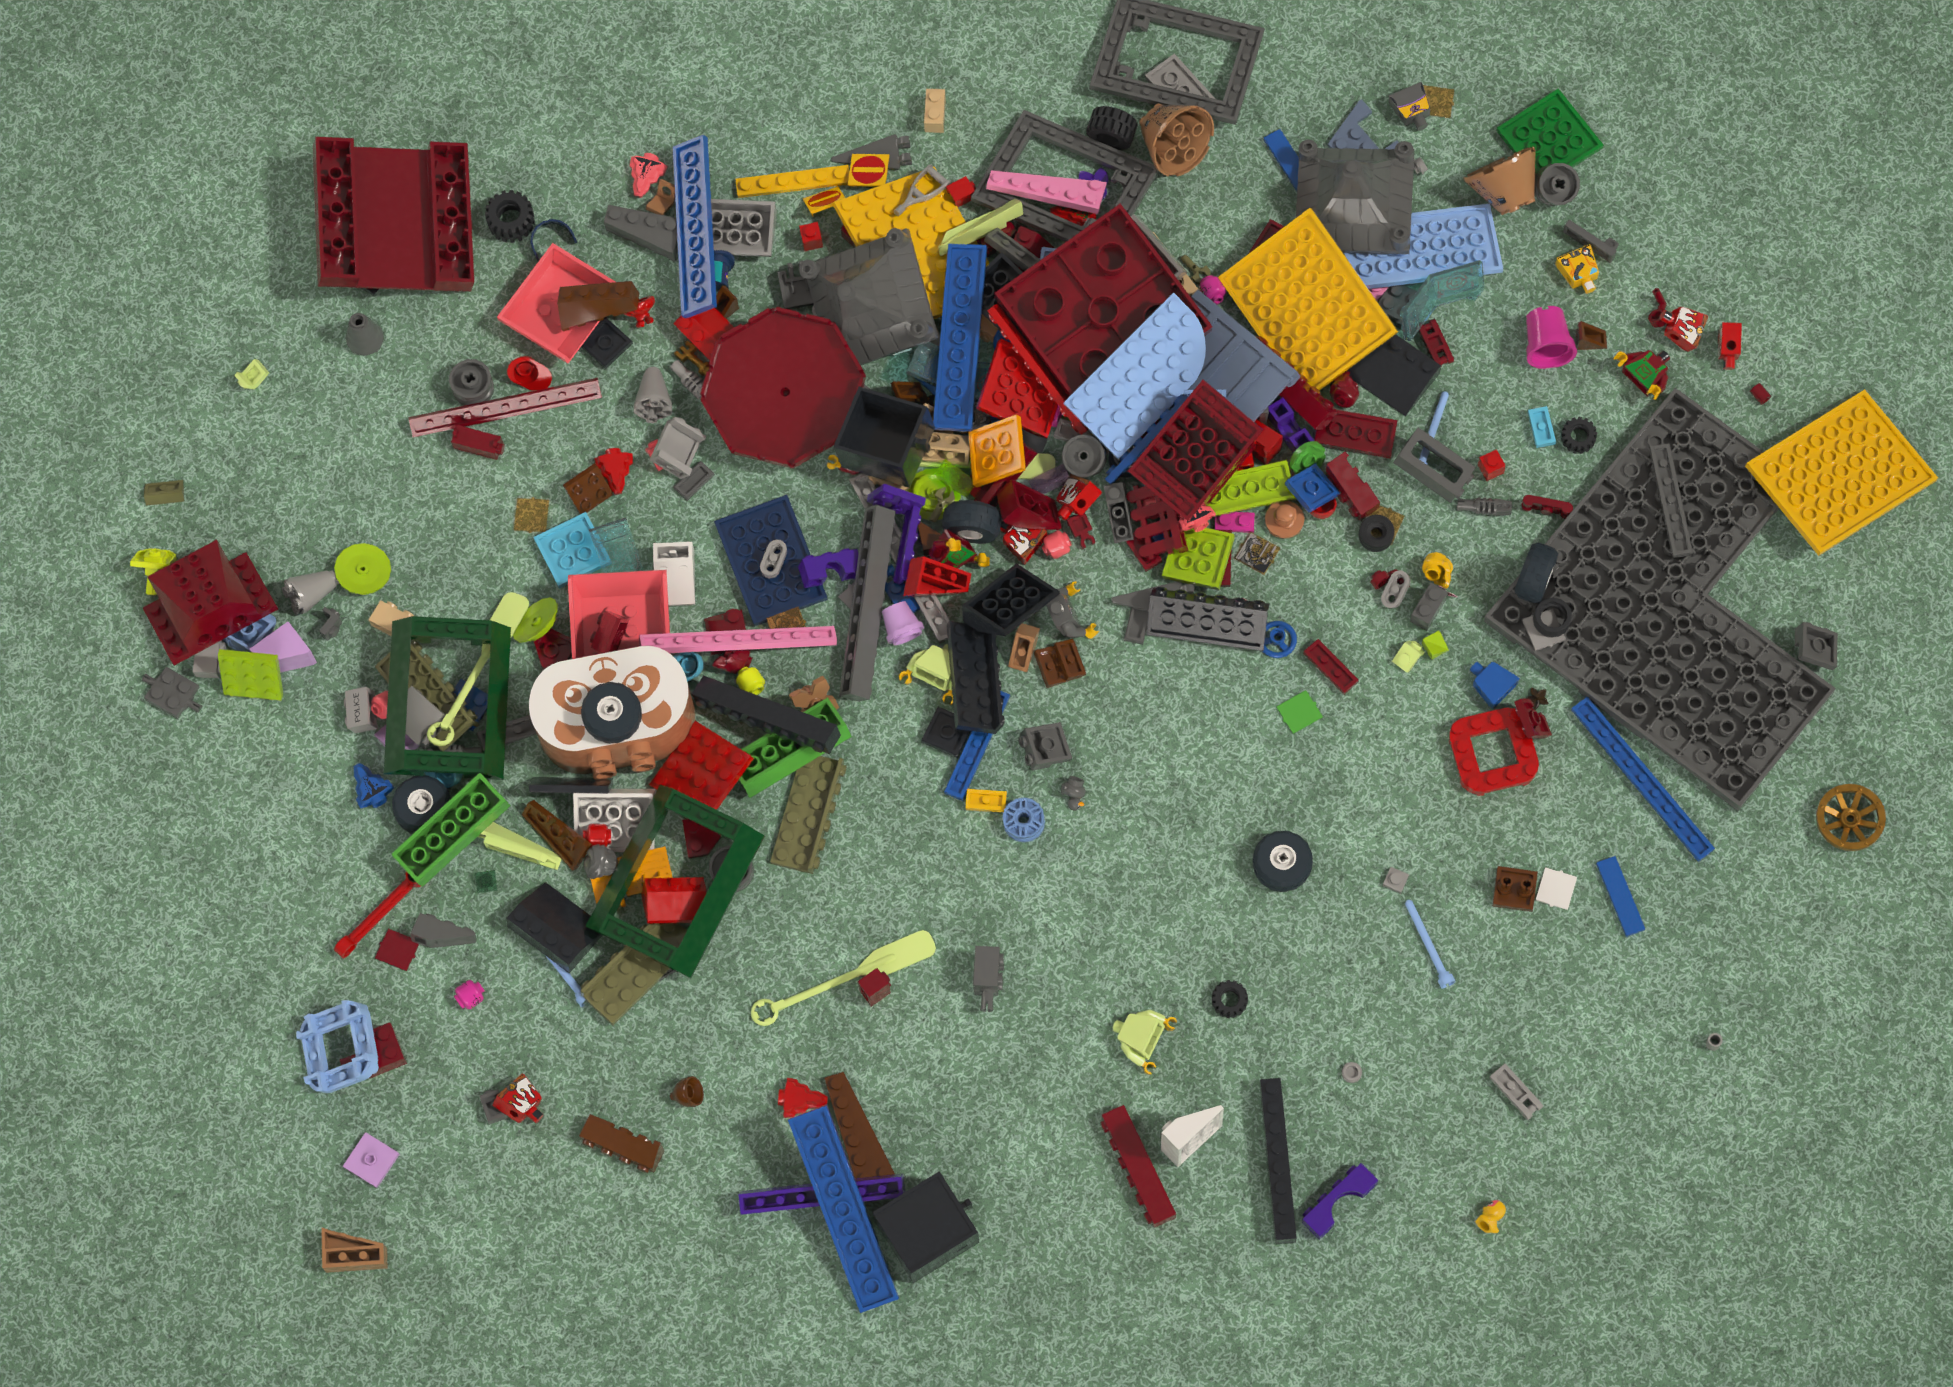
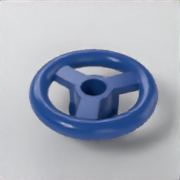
M1283 621L1267 623L1266 631L1272 627L1279 628H1274L1270 632V637L1265 638V644L1273 643L1278 645L1283 651L1273 652L1264 646L1262 652L1272 658L1288 656L1297 644L1295 630ZM1285 629L1291 636L1289 647L1284 643L1286 637ZM1279 636L1281 639L1275 640L1274 637Z

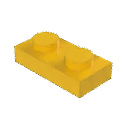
M967 789L966 810L1004 813L1007 791Z

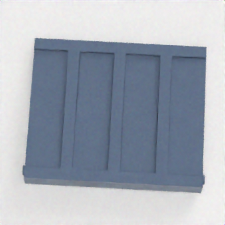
M1197 290L1191 298L1213 328L1209 334L1204 336L1206 351L1202 370L1197 380L1187 390H1194L1202 379L1215 389H1226V398L1255 422L1286 386H1293L1301 376L1294 368L1212 300Z

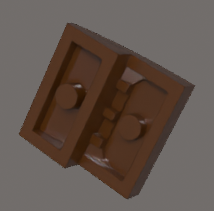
M1074 639L1056 642L1054 646L1037 649L1034 652L1046 688L1086 675Z

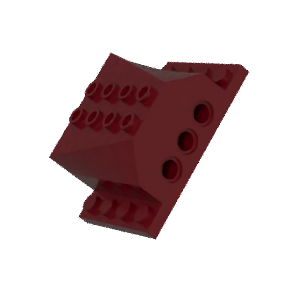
M1202 379L1128 472L1185 520L1190 521L1201 506H1208L1256 448L1257 445L1254 441L1264 429Z
M217 539L149 575L148 579L159 599L143 607L146 616L174 666L278 610L247 552L229 561Z

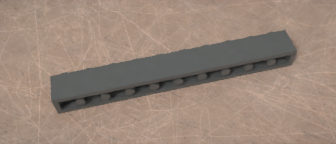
M879 505L866 507L864 512L839 693L840 697L858 702L870 700L872 693V678L877 655V642L880 635L879 627L882 618V605L885 598L884 591L887 581L888 563L890 561L892 532L895 524V511Z

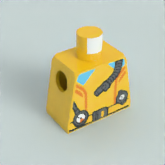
M1590 244L1556 259L1555 265L1572 289L1582 285L1586 294L1596 289L1593 280L1598 278L1599 271Z

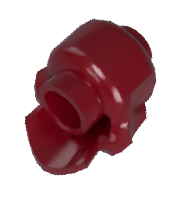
M1348 371L1338 376L1329 389L1334 402L1343 408L1352 407L1359 398L1358 384L1349 376L1350 372Z
M726 650L723 657L719 656L713 661L712 666L728 671L731 674H737L742 668H749L753 659L750 656L751 650Z

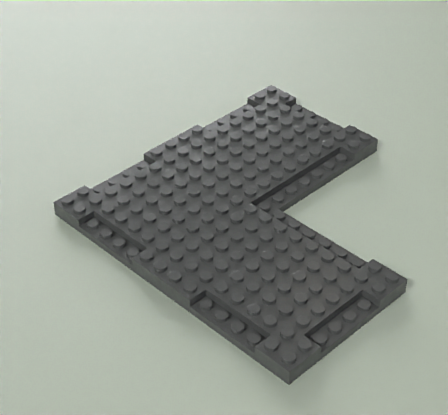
M1674 388L1545 543L1555 548L1559 554L1541 601L1554 597L1563 600L1571 608V623L1568 630L1564 633L1566 641L1554 644L1551 648L1546 647L1537 651L1534 650L1522 619L1533 616L1540 602L1532 603L1518 598L1515 594V588L1519 576L1485 615L1484 622L1513 644H1519L1578 688L1580 694L1588 697L1592 703L1641 739L1645 738L1707 785V789L1739 811L1808 723L1812 721L1833 695L1836 688L1708 595L1780 508L1745 467L1747 462L1764 451L1681 391ZM1668 443L1670 444L1693 551L1692 555L1672 558L1649 451L1650 446ZM1552 607L1543 610L1545 612L1553 609L1560 626L1562 625L1564 615L1560 610Z

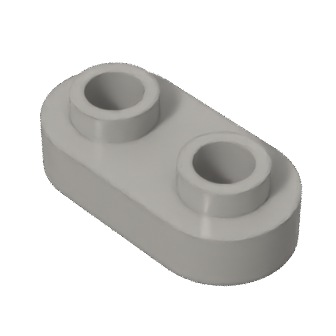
M773 540L769 543L760 564L763 576L774 578L779 574L787 555V547L783 541ZM777 549L781 550L779 554H775L774 551ZM768 567H773L774 570H773V571H768L767 568H768Z
M1399 570L1391 575L1381 596L1384 606L1394 609L1401 604L1411 583L1410 576L1406 572ZM1403 578L1404 583L1399 585L1398 580ZM1394 595L1395 601L1390 602L1389 598Z

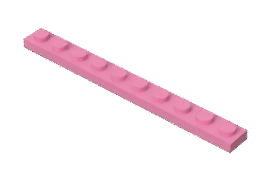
M834 626L645 634L639 635L640 646L658 647L668 653L832 646L837 644V637Z

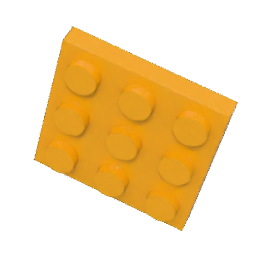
M1017 414L968 432L974 486L980 487L1026 470L1021 417Z

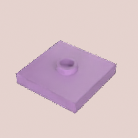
M365 1132L343 1167L378 1188L400 1154Z

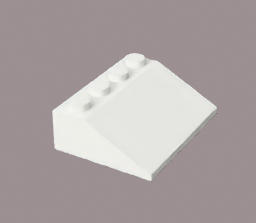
M611 789L608 794L573 793L574 831L583 837V830H587L589 824H606L608 829H611V845H608L607 849H611L614 852H625L655 795V789ZM655 839L653 840L649 850L654 849Z
M1220 1105L1176 1118L1173 1122L1171 1120L1162 1127L1161 1151L1179 1167L1222 1127L1224 1108Z

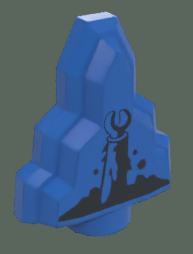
M361 763L353 766L354 777L358 783L355 788L358 794L356 801L360 809L370 805L373 808H377L386 803V796L394 789L390 781L383 780L379 774H372L370 769Z

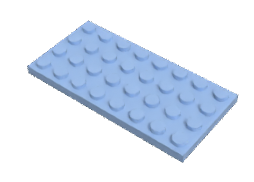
M1490 204L1412 213L1410 254L1343 253L1368 289L1437 281V278L1438 280H1446L1447 278L1452 279L1455 276L1465 277L1462 273L1466 277L1503 273Z

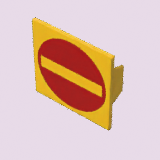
M852 154L848 186L878 187L886 184L890 155Z
M837 186L803 198V201L812 217H814V213L833 207L834 202L844 199L845 196Z

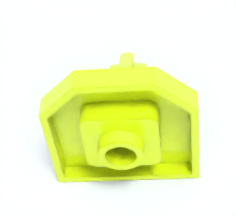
M150 548L138 551L131 559L130 566L145 568V575H147L146 594L157 595L148 576L176 561V554L170 550Z

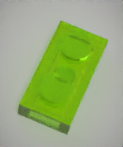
M947 459L943 461L934 474L964 497H967L974 488L972 477Z

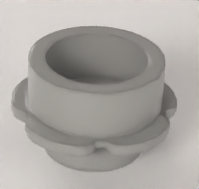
M1421 157L1416 160L1414 159V170L1417 174L1421 172L1423 175L1428 168Z

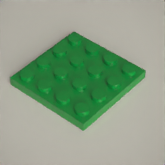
M1559 88L1497 127L1496 130L1513 153L1534 146L1536 150L1535 174L1540 168L1554 163H1565L1573 168L1603 149L1604 146Z

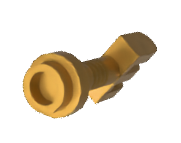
M687 340L685 345L689 349L687 350L684 346H681L679 349L683 354L675 351L674 355L683 363L689 359L699 368V374L706 376V372L710 368L709 362L704 363L694 354L697 351L696 347Z

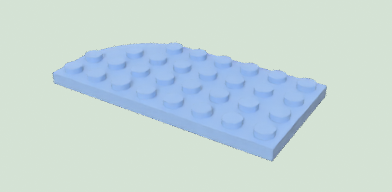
M1172 293L1063 402L1117 459L1160 418V415L1167 408L1169 409L1174 404L1173 402L1184 393V390H1187L1197 380L1204 364L1206 351L1204 332L1198 318L1175 293Z

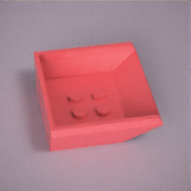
M552 243L497 316V319L561 360L569 363L600 321H589L581 327L577 325L569 327V330L563 332L557 304L560 287L612 283L615 281Z
M667 570L568 575L572 659L601 654L591 648L592 643L590 639L593 632H597L599 627L597 620L601 613L604 614V611H610L630 619L618 651L640 647L639 635L670 633Z

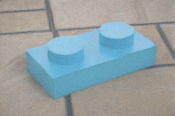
M1547 406L1528 410L1536 448L1555 445L1556 439Z

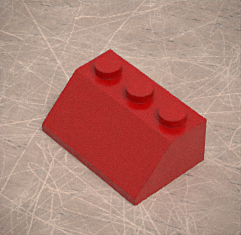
M716 308L689 318L680 316L673 323L709 360L711 359L715 342L721 338L720 335L734 328Z
M704 877L644 878L641 896L647 924L691 923L707 893Z

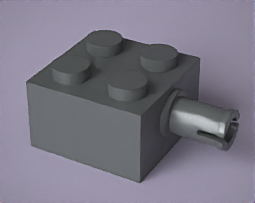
M975 946L973 989L974 995H981L980 1011L986 1012V1004H988V1012L993 1011V997L998 996L999 990H1003V973H1000V971H1004V953H1000V947Z

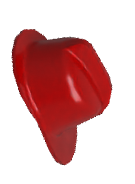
M521 356L512 360L507 368V374L511 381L531 391L548 388L552 381L549 369L529 356Z

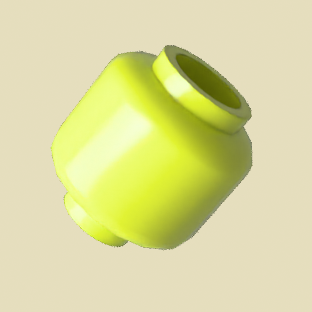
M744 667L738 672L736 684L740 689L758 695L764 690L765 679L755 667Z

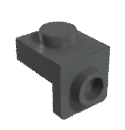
M324 607L322 611L329 619L319 632L328 641L331 637L334 638L338 634L342 621L340 614L333 608L329 610Z
M488 1090L479 1096L489 1125L508 1118L507 1115L493 1106L496 1096L500 1093L499 1090Z

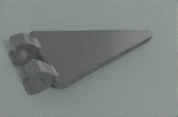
M894 134L833 156L831 160L834 163L851 165L852 154H889L888 169L899 170L900 165H912L910 153L899 155V148H911L909 136L898 138Z
M1177 581L1115 596L1112 598V603L1149 612L1150 594L1153 588L1165 587L1167 590L1176 591L1180 589L1188 593H1194V584L1182 586V583Z

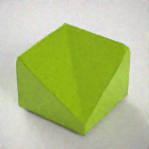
M1439 630L1422 639V645L1431 659L1449 651Z

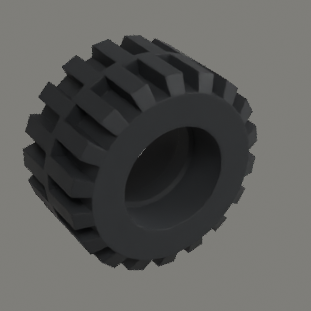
M1109 106L1096 107L1092 111L1086 134L1089 138L1117 150H1126L1132 144L1138 123L1132 115L1121 109Z
M509 190V193L501 191V195L497 193L494 195V199L490 198L488 201L489 205H486L485 208L486 221L491 234H495L496 239L500 240L502 238V241L506 243L507 239H510L511 243H515L514 239L518 238L521 241L523 240V235L525 237L529 236L528 230L532 232L533 225H535L534 212L530 201H528L525 195L522 196L521 192L517 191L515 194L513 190ZM508 210L520 212L519 217L515 221L503 222L500 220L501 215Z

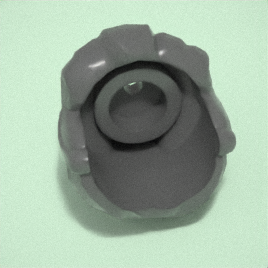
M600 844L593 845L587 850V855L584 859V870L587 878H601L604 875L609 876L614 873L618 860L613 850L607 849L605 845Z

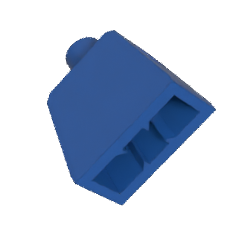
M1477 661L1470 668V671L1477 676L1473 682V687L1492 710L1519 683V677L1495 662H1491L1484 668Z

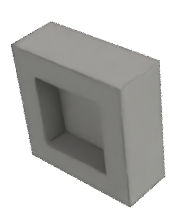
M1390 867L1383 886L1401 894L1409 874Z

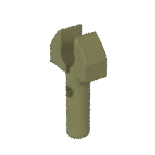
M1187 255L1181 257V261L1194 273L1192 280L1196 284H1200L1202 280L1199 277V273L1206 276L1211 275L1210 269L1207 266L1200 268Z
M946 487L937 490L935 498L938 499V503L930 516V521L937 522L944 507L955 501L953 490L945 500H943L942 495L945 493Z

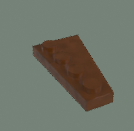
M535 800L528 802L522 816L572 871L576 870L592 844Z

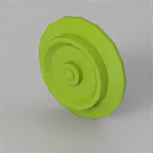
M931 468L916 473L911 488L907 491L926 498L925 505L920 508L919 515H921V518L930 520V516L938 503L935 494L937 490L946 487V491L942 495L943 500L950 496L952 490L955 501L961 499L960 485L956 478L948 471ZM944 509L942 510L938 520L943 519Z
M366 543L354 544L344 549L337 557L334 567L336 579L340 585L349 592L360 595L372 594L382 589L389 581L391 574L390 560L385 552L375 545Z
M549 597L532 604L513 634L514 640L523 643L537 640L545 635L556 620L558 609L556 600Z

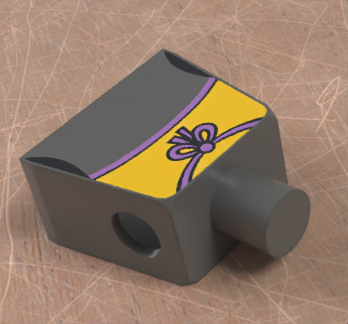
M1422 81L1389 95V105L1405 126L1414 123L1419 131L1428 126L1425 118L1430 116V107Z

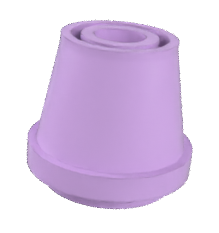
M906 601L891 605L882 611L887 632L886 639L889 644L893 643L894 646L900 645L922 634L924 629L923 623L919 622Z

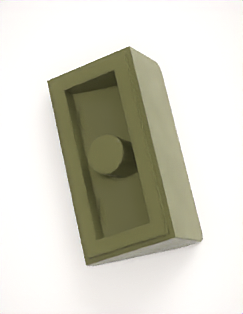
M183 480L145 484L144 500L146 506L184 502Z

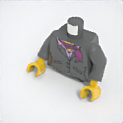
M1073 581L1066 587L1057 589L1060 591V594L1046 604L1056 628L1064 637L1086 636L1092 639L1099 633V631L1094 630L1097 625L1091 623L1086 629L1082 627L1067 596H1073L1080 591V589L1076 590L1074 588L1077 582Z

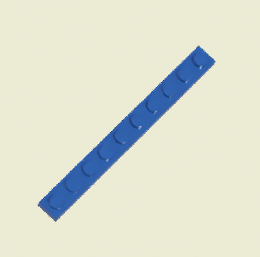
M1586 697L1572 707L1571 711L1694 858L1699 862L1713 852L1715 849L1592 701Z

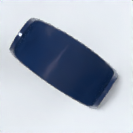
M549 219L535 227L530 242L537 261H539V258L533 246V237L536 231L543 225L557 224L564 227L572 236L575 244L577 243L573 231L566 223L561 220Z

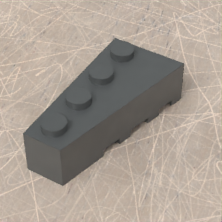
M608 205L604 219L606 231L630 240L675 262L678 253L676 218Z

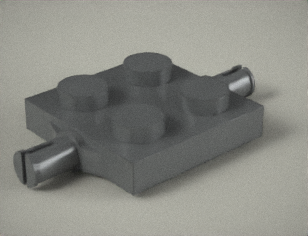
M168 667L156 679L148 674L143 676L142 681L151 685L144 699L176 719L188 707L197 713L201 710L202 705L193 701L194 695L200 688L193 681Z

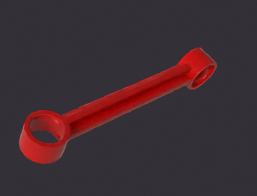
M407 871L406 879L348 936H344L335 945L334 951L343 959L353 952L357 943L414 887H421L417 882H412L409 879L410 874Z

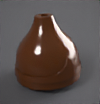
M688 1076L680 1080L673 1092L670 1093L672 1101H676L685 1107H696L702 1103L704 1098L702 1084L694 1076Z

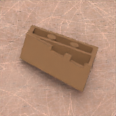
M322 1228V1268L326 1273L388 1269L387 1248L383 1243Z

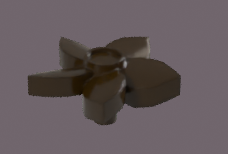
M921 390V397L917 398L916 401L922 405L926 403L933 407L935 406L932 402L934 396H927L925 391Z
M1531 688L1532 696H1528L1526 699H1530L1534 703V710L1540 704H1549L1545 698L1546 689L1538 692L1536 689Z

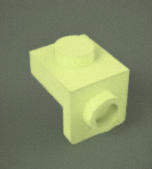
M254 359L242 373L237 372L235 377L238 379V384L244 389H255L268 376L269 372L259 360Z
M1409 640L1403 644L1392 662L1408 673L1420 656L1424 655L1425 651L1421 649L1422 646L1418 642Z

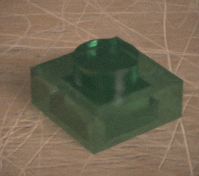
M495 870L475 873L477 893L498 891Z

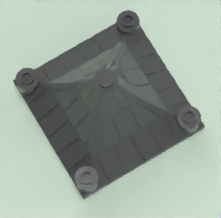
M1313 140L1302 141L1299 144L1296 218L1307 209L1312 208L1343 253L1410 254L1415 153L1412 144L1407 141H1401L1397 143L1395 149L1391 150L1318 148Z
M893 228L888 231L886 237L816 262L805 260L800 264L799 273L803 278L807 279L816 315L836 323L861 366L939 338L909 229L900 230Z

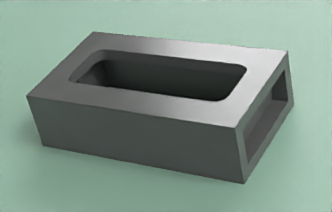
M1419 427L1413 432L1393 462L1449 503L1454 498H1460L1465 491L1462 487L1464 484L1468 485L1474 477L1472 472L1476 468ZM1417 442L1462 473L1456 483H1452L1411 453Z

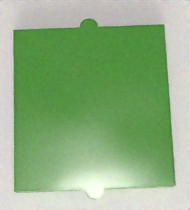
M1306 690L1276 706L1283 717V722H1286L1293 734L1323 718L1316 707V702H1313Z

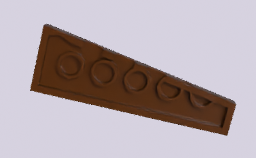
M844 1072L825 1077L826 1086L854 1178L895 1174Z

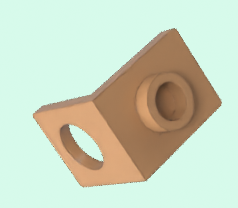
M660 179L657 195L646 205V210L664 215L675 201V185ZM663 186L671 190V195L664 193Z

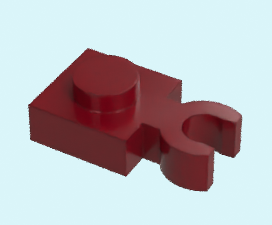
M1085 513L1066 520L1073 537H1080L1082 549L1086 548L1085 540H1090L1092 545L1095 544L1094 537L1088 533L1093 529Z

